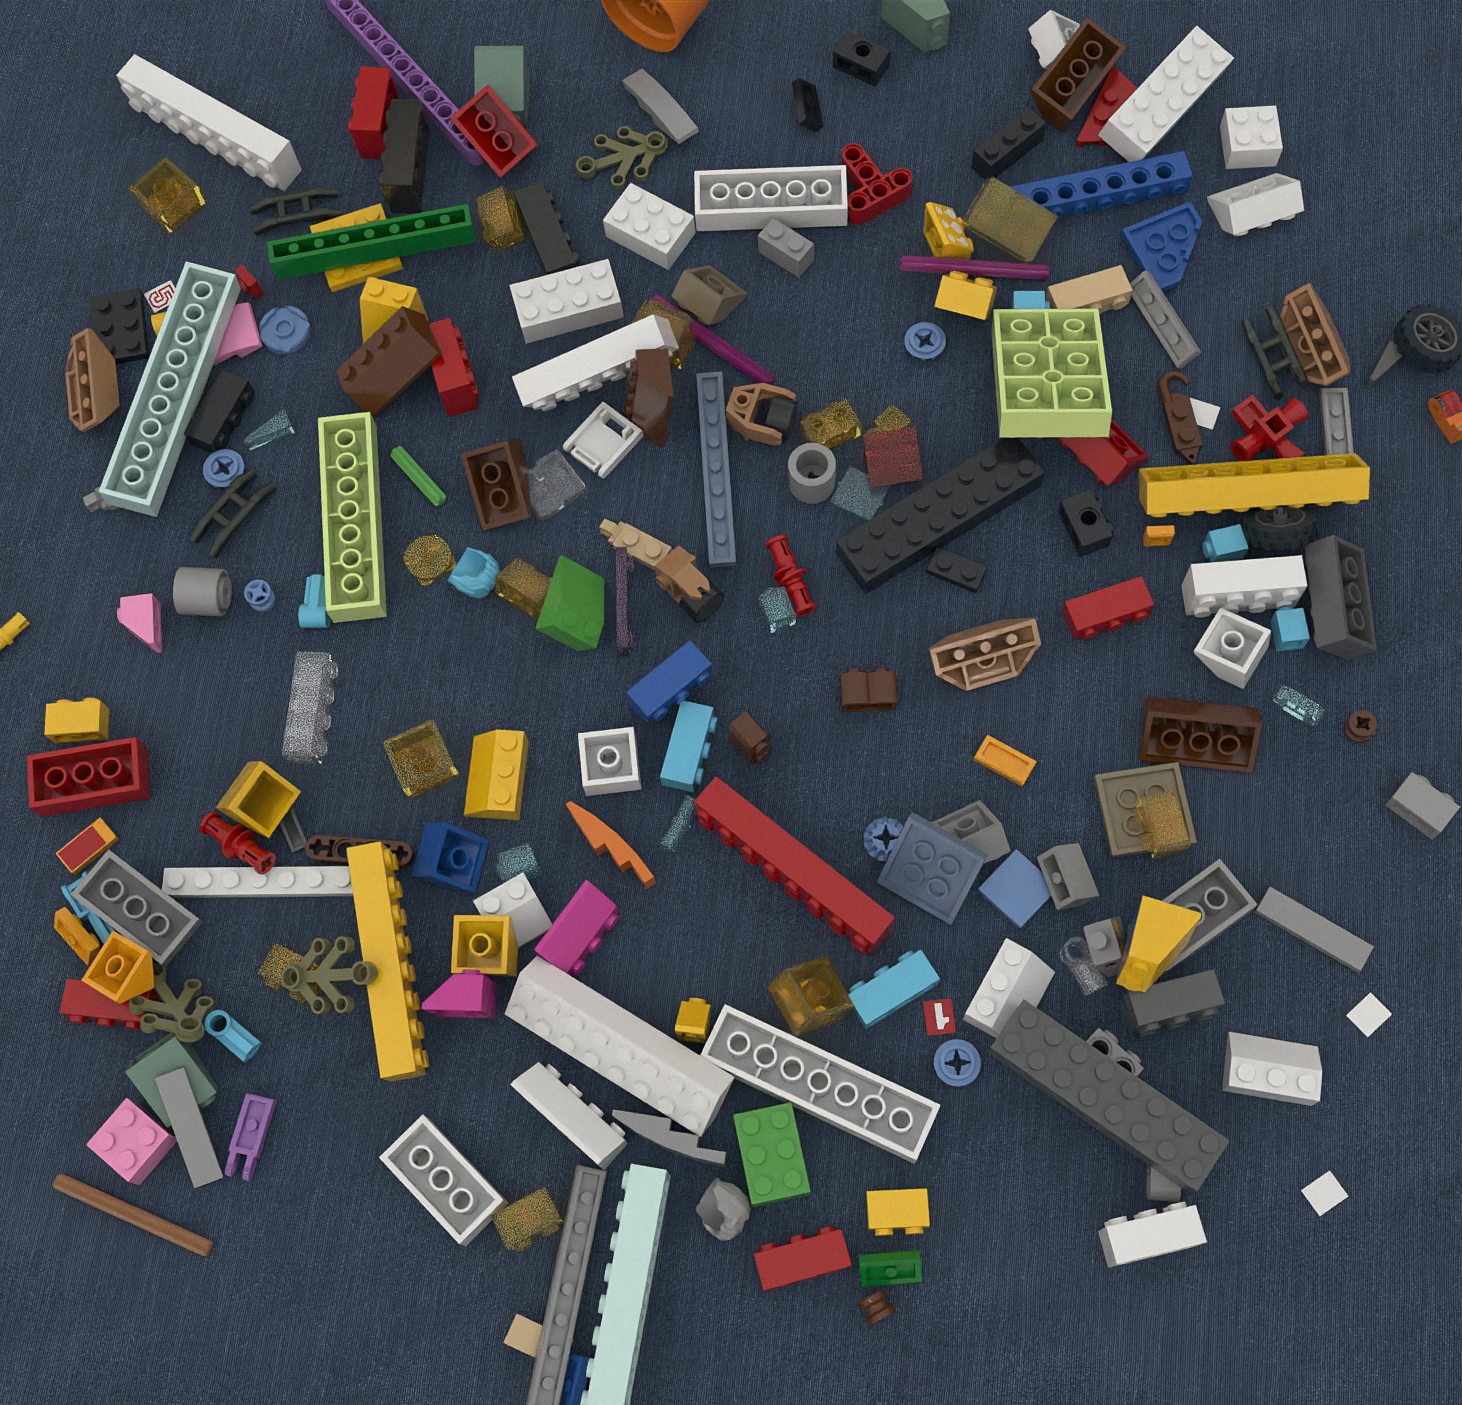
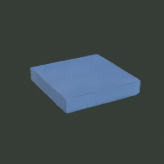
M1017 849L977 890L1018 929H1021L1051 897L1043 872Z

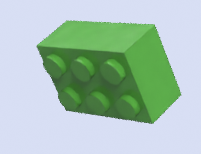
M792 1103L734 1114L752 1207L811 1195Z

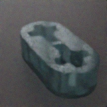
M1285 685L1278 686L1271 698L1273 703L1279 708L1311 726H1318L1326 713L1319 704Z

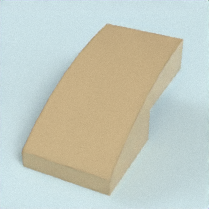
M516 1314L503 1343L536 1358L543 1325Z

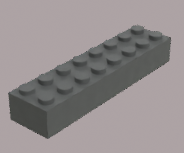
M1024 999L988 1052V1054L1191 1195L1199 1190L1230 1141Z

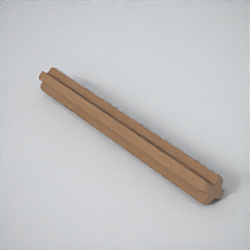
M59 1174L53 1183V1188L201 1256H207L212 1249V1241L65 1174Z

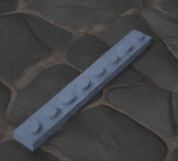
M722 372L697 373L710 568L736 566Z

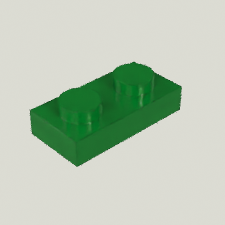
M919 1250L859 1255L861 1287L922 1282Z

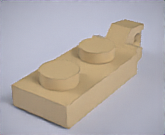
M604 519L599 527L601 534L609 537L608 543L613 545V549L655 570L654 565L672 551L671 546L627 523L619 522L617 525Z

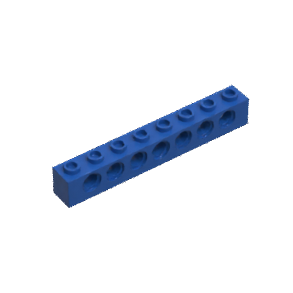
M1181 151L987 191L985 207L993 231L1000 229L1009 230L1015 226L1033 225L1039 221L1057 220L1063 216L1082 215L1092 210H1106L1112 206L1130 205L1136 201L1154 200L1160 196L1170 194L1179 195L1189 190L1193 175L1185 152Z

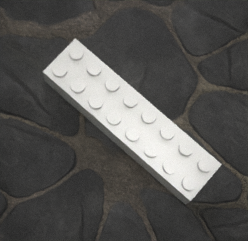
M134 54L116 75L122 85V91L128 96L129 104L134 110L145 112L152 120L157 123L161 121L177 134L179 132L184 134L192 143H200L213 155L219 154L231 165L242 167L250 176L260 177L268 186L272 188L277 187L285 191L302 169L289 140Z
M539 956L535 957L518 976L505 1015L700 1137L716 1118L735 1078L734 1076Z
M726 1004L700 1055L734 1076V1079L785 1103L791 1102L793 1107L914 1164L940 1108L938 1103Z

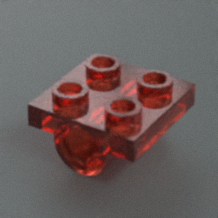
M916 427L862 435L865 468L870 488L923 480Z

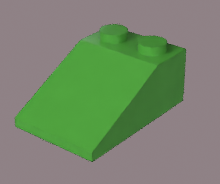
M563 555L559 556L535 629L576 651L596 648L604 625L605 579Z

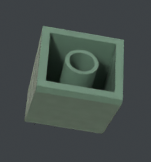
M881 0L882 19L923 52L937 50L947 45L950 12L944 0Z
M475 46V95L486 85H490L520 122L527 126L530 72L524 46Z
M170 1032L133 1058L125 1071L167 1128L171 1126V1122L156 1084L155 1076L184 1066L197 1103L201 1108H204L216 1098L214 1094L217 1093L218 1089L216 1082L190 1042L178 1040L173 1032Z

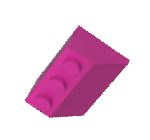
M585 880L534 951L539 957L571 977H577L585 966V958L590 952L592 954L595 953L601 945V936L607 929L610 931L618 922L619 910L617 905L593 884Z
M463 969L462 974H453L422 1003V1010L438 1017L496 1018L498 984L492 981L490 976L480 973V970Z

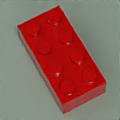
M137 737L27 755L29 808L41 817L150 799L147 747Z

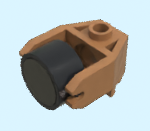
M766 383L734 387L726 408L727 425L735 432H739L746 441L751 439L769 445H781L782 439H789L795 424L798 410V402L795 399L796 394L788 389ZM763 400L772 402L766 426L754 424Z
M679 545L654 565L656 572L655 580L658 585L668 591L679 604V607L695 623L707 620L722 604L724 600L723 592L697 569L696 557L689 554Z

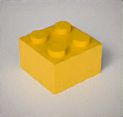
M954 270L953 272L950 271V274L943 275L934 307L983 320L990 317L998 288L992 285V280L981 277L975 278V281L967 279L968 274Z

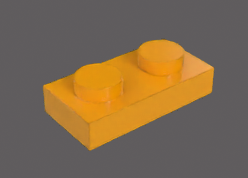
M66 907L56 911L54 928L87 966L91 965L99 953L100 943L94 934H89L84 929L79 917L76 914H71Z

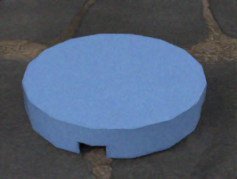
M285 306V308L280 309L278 307L265 314L260 322L259 330L263 344L270 351L277 354H290L298 351L307 343L311 327L306 315L300 309L293 306Z

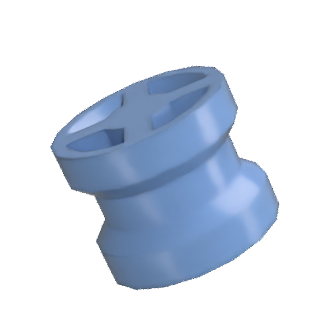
M254 580L245 587L244 596L251 607L257 612L268 611L274 606L276 596L267 582Z

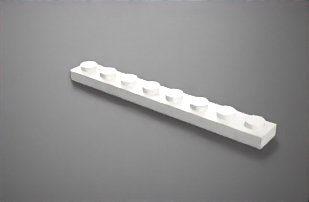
M349 866L272 867L270 871L263 875L255 872L254 867L164 868L162 891L171 898L353 896Z

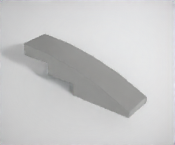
M640 69L622 80L624 88L637 98L639 106L652 116L654 124L675 142L680 144L699 132L698 127L681 106L645 70Z
M613 1110L612 1116L614 1119L640 1137L687 1158L726 1167V1152L699 1148V1135L672 1131V1119Z

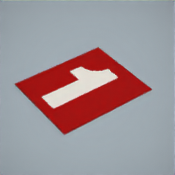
M951 998L923 1001L927 1036L956 1033Z

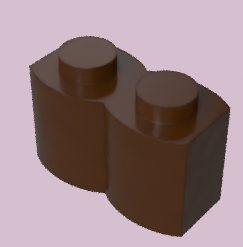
M877 668L870 673L862 672L861 669H849L846 673L841 674L840 688L843 712L891 711L897 709L896 672L890 671L888 668Z
M745 711L730 723L728 727L730 733L729 740L751 765H754L756 762L761 764L771 755L769 752L771 750V744L769 743L770 735L748 711Z

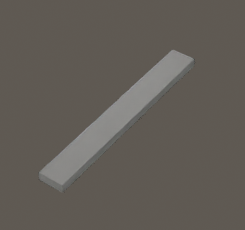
M577 1165L575 1168L526 1405H559L607 1171Z

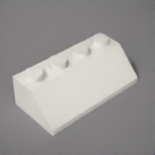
M538 1062L510 1084L604 1171L628 1144L623 1139L626 1133L614 1122L610 1126L601 1119L604 1113L592 1102L589 1106L580 1100L583 1094L571 1083L567 1087L558 1080L562 1075L550 1064L544 1067Z

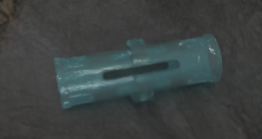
M684 796V800L676 815L671 816L669 820L670 826L659 843L661 847L666 846L664 849L672 853L676 852V848L684 833L689 832L691 828L690 822L696 813L695 799L690 796Z

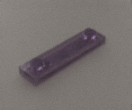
M616 547V620L619 657H630V647H635L634 631H630L629 572H634V557L629 556L627 547Z

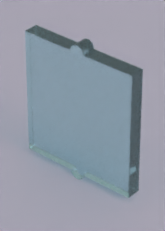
M849 467L842 481L837 482V489L829 503L865 521H869L874 518L878 509L883 507V500L891 486L855 468Z

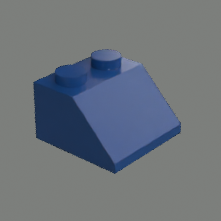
M446 822L428 823L424 828L411 877L433 886L475 893L489 840Z

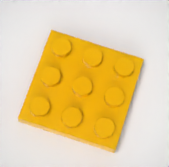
M380 203L312 225L310 229L312 233L385 220L386 216ZM400 257L324 272L331 292H335L366 282L368 277L378 278L402 270L403 266Z

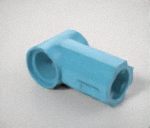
M312 575L307 577L304 604L300 605L298 615L301 628L330 627L331 618L326 612L325 576Z
M215 1010L208 1014L205 1019V1029L207 1032L218 1039L243 1062L248 1061L259 1050L262 1043L228 1013L222 1010ZM226 1018L227 1025L225 1029L216 1032L215 1025L217 1021Z

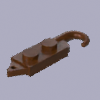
M1175 370L1167 371L1160 377L1158 389L1175 454H1179L1190 465H1194L1198 451L1202 449L1203 444L1191 401L1183 394H1171L1168 385L1169 380L1172 378L1181 379L1185 385H1188L1189 381L1182 372Z

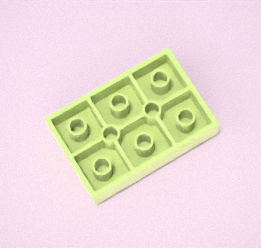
M993 309L992 347L999 437H1109L1112 407L1099 310Z

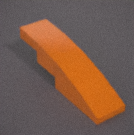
M571 801L566 803L571 816L598 856L608 850L622 873L632 867L646 889L656 884L654 876L639 856L616 832L596 816Z

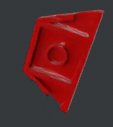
M1112 67L1077 138V147H1084V143H1099V146H1109L1098 134L1113 114L1138 89L1116 67Z

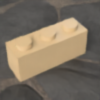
M1122 265L1049 286L1046 301L1050 302V309H1098L1099 314L1110 309L1118 310L1125 307L1130 302L1133 290Z

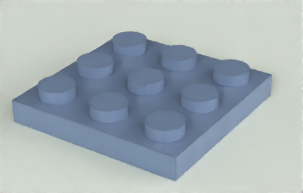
M912 812L893 847L877 883L951 925L988 854Z

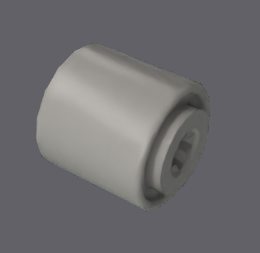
M806 443L798 446L791 453L788 460V478L792 495L799 501L807 504L823 502L832 495L835 489L836 460L833 453L826 446L818 443Z
M179 567L173 585V600L176 612L179 615L224 616L232 598V585L228 572L220 568Z

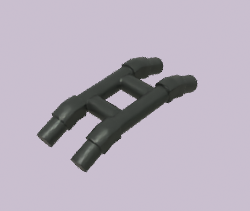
M314 186L305 190L275 196L268 195L259 199L258 202L249 206L252 214L276 207L278 216L267 217L260 223L252 226L254 234L259 235L265 231L279 228V226L314 219L328 220V218L340 217V209L328 207L312 208L310 200L337 198V188ZM301 201L302 212L287 214V203Z
M1274 305L1265 309V312L1274 329L1275 336L1261 342L1250 317L1242 320L1240 323L1274 399L1280 400L1284 397V393L1275 373L1291 367L1300 388L1307 387L1309 381ZM1281 345L1286 357L1271 364L1266 351Z
M249 469L245 473L238 475L230 482L229 487L206 513L199 517L189 536V540L198 543L214 520L223 528L217 533L208 553L218 557L223 547L226 546L232 537V534L256 507H259L269 495L276 491V487L269 482L252 493L248 498L249 500H247L238 493L250 481L256 478V473L254 470ZM230 501L241 508L231 520L220 513Z

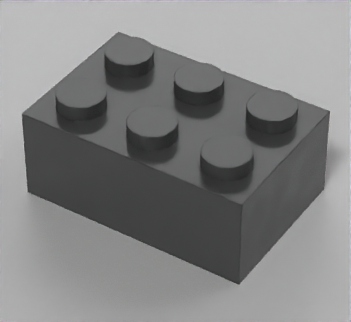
M1214 969L1154 984L1145 993L1141 991H1128L1120 1001L1130 1036L1139 1034L1140 1038L1152 1036L1157 1033L1156 1030L1167 1027L1168 1031L1182 1028L1185 1026L1184 1023L1195 1019L1196 1024L1212 1020V1016L1219 1014L1218 1010L1225 1004Z

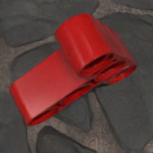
M851 143L843 148L842 165H846V177L856 190L847 198V218L851 223L855 225L863 224L910 197L912 174L908 169L897 168L883 176L860 145Z

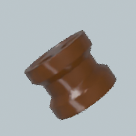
M1358 710L1345 722L1343 727L1344 734L1351 742L1363 743L1376 731L1377 720L1369 711Z
M885 1289L858 1303L860 1309L865 1310L867 1313V1322L870 1326L896 1312L894 1306L890 1305L886 1300L887 1293Z

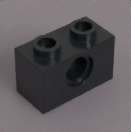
M848 30L833 51V68L876 87L890 66V49Z
M1091 490L1061 500L1058 513L1079 557L1108 547L1114 535L1110 521L1105 520L1102 514L1103 508L1099 498H1094ZM1082 520H1090L1093 525H1085Z

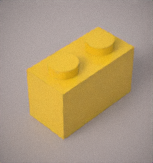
M85 698L81 702L58 700L56 703L46 704L44 735L53 743L108 740L109 708L101 700Z
M927 1189L866 1192L868 1231H875V1236L893 1235V1230L905 1229L906 1235L923 1234V1228H929Z

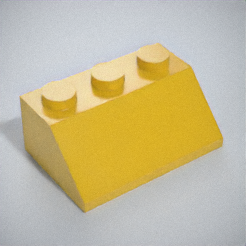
M494 730L474 736L464 817L505 820L520 819L529 744L524 731Z

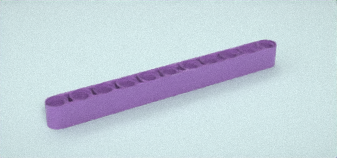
M325 0L328 9L381 67L391 69L394 81L461 155L472 165L484 164L486 160L450 119L458 111L457 107L358 0Z

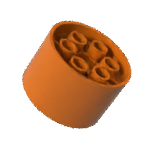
M601 0L612 22L631 40L653 51L669 52L677 47L710 0Z

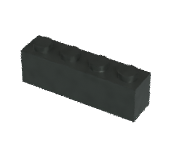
M542 182L514 191L517 207L545 275L576 268L580 261L576 251H571L568 246L572 243L567 230L562 231L560 225L563 224L559 210H553L552 205L555 202L551 191H545Z

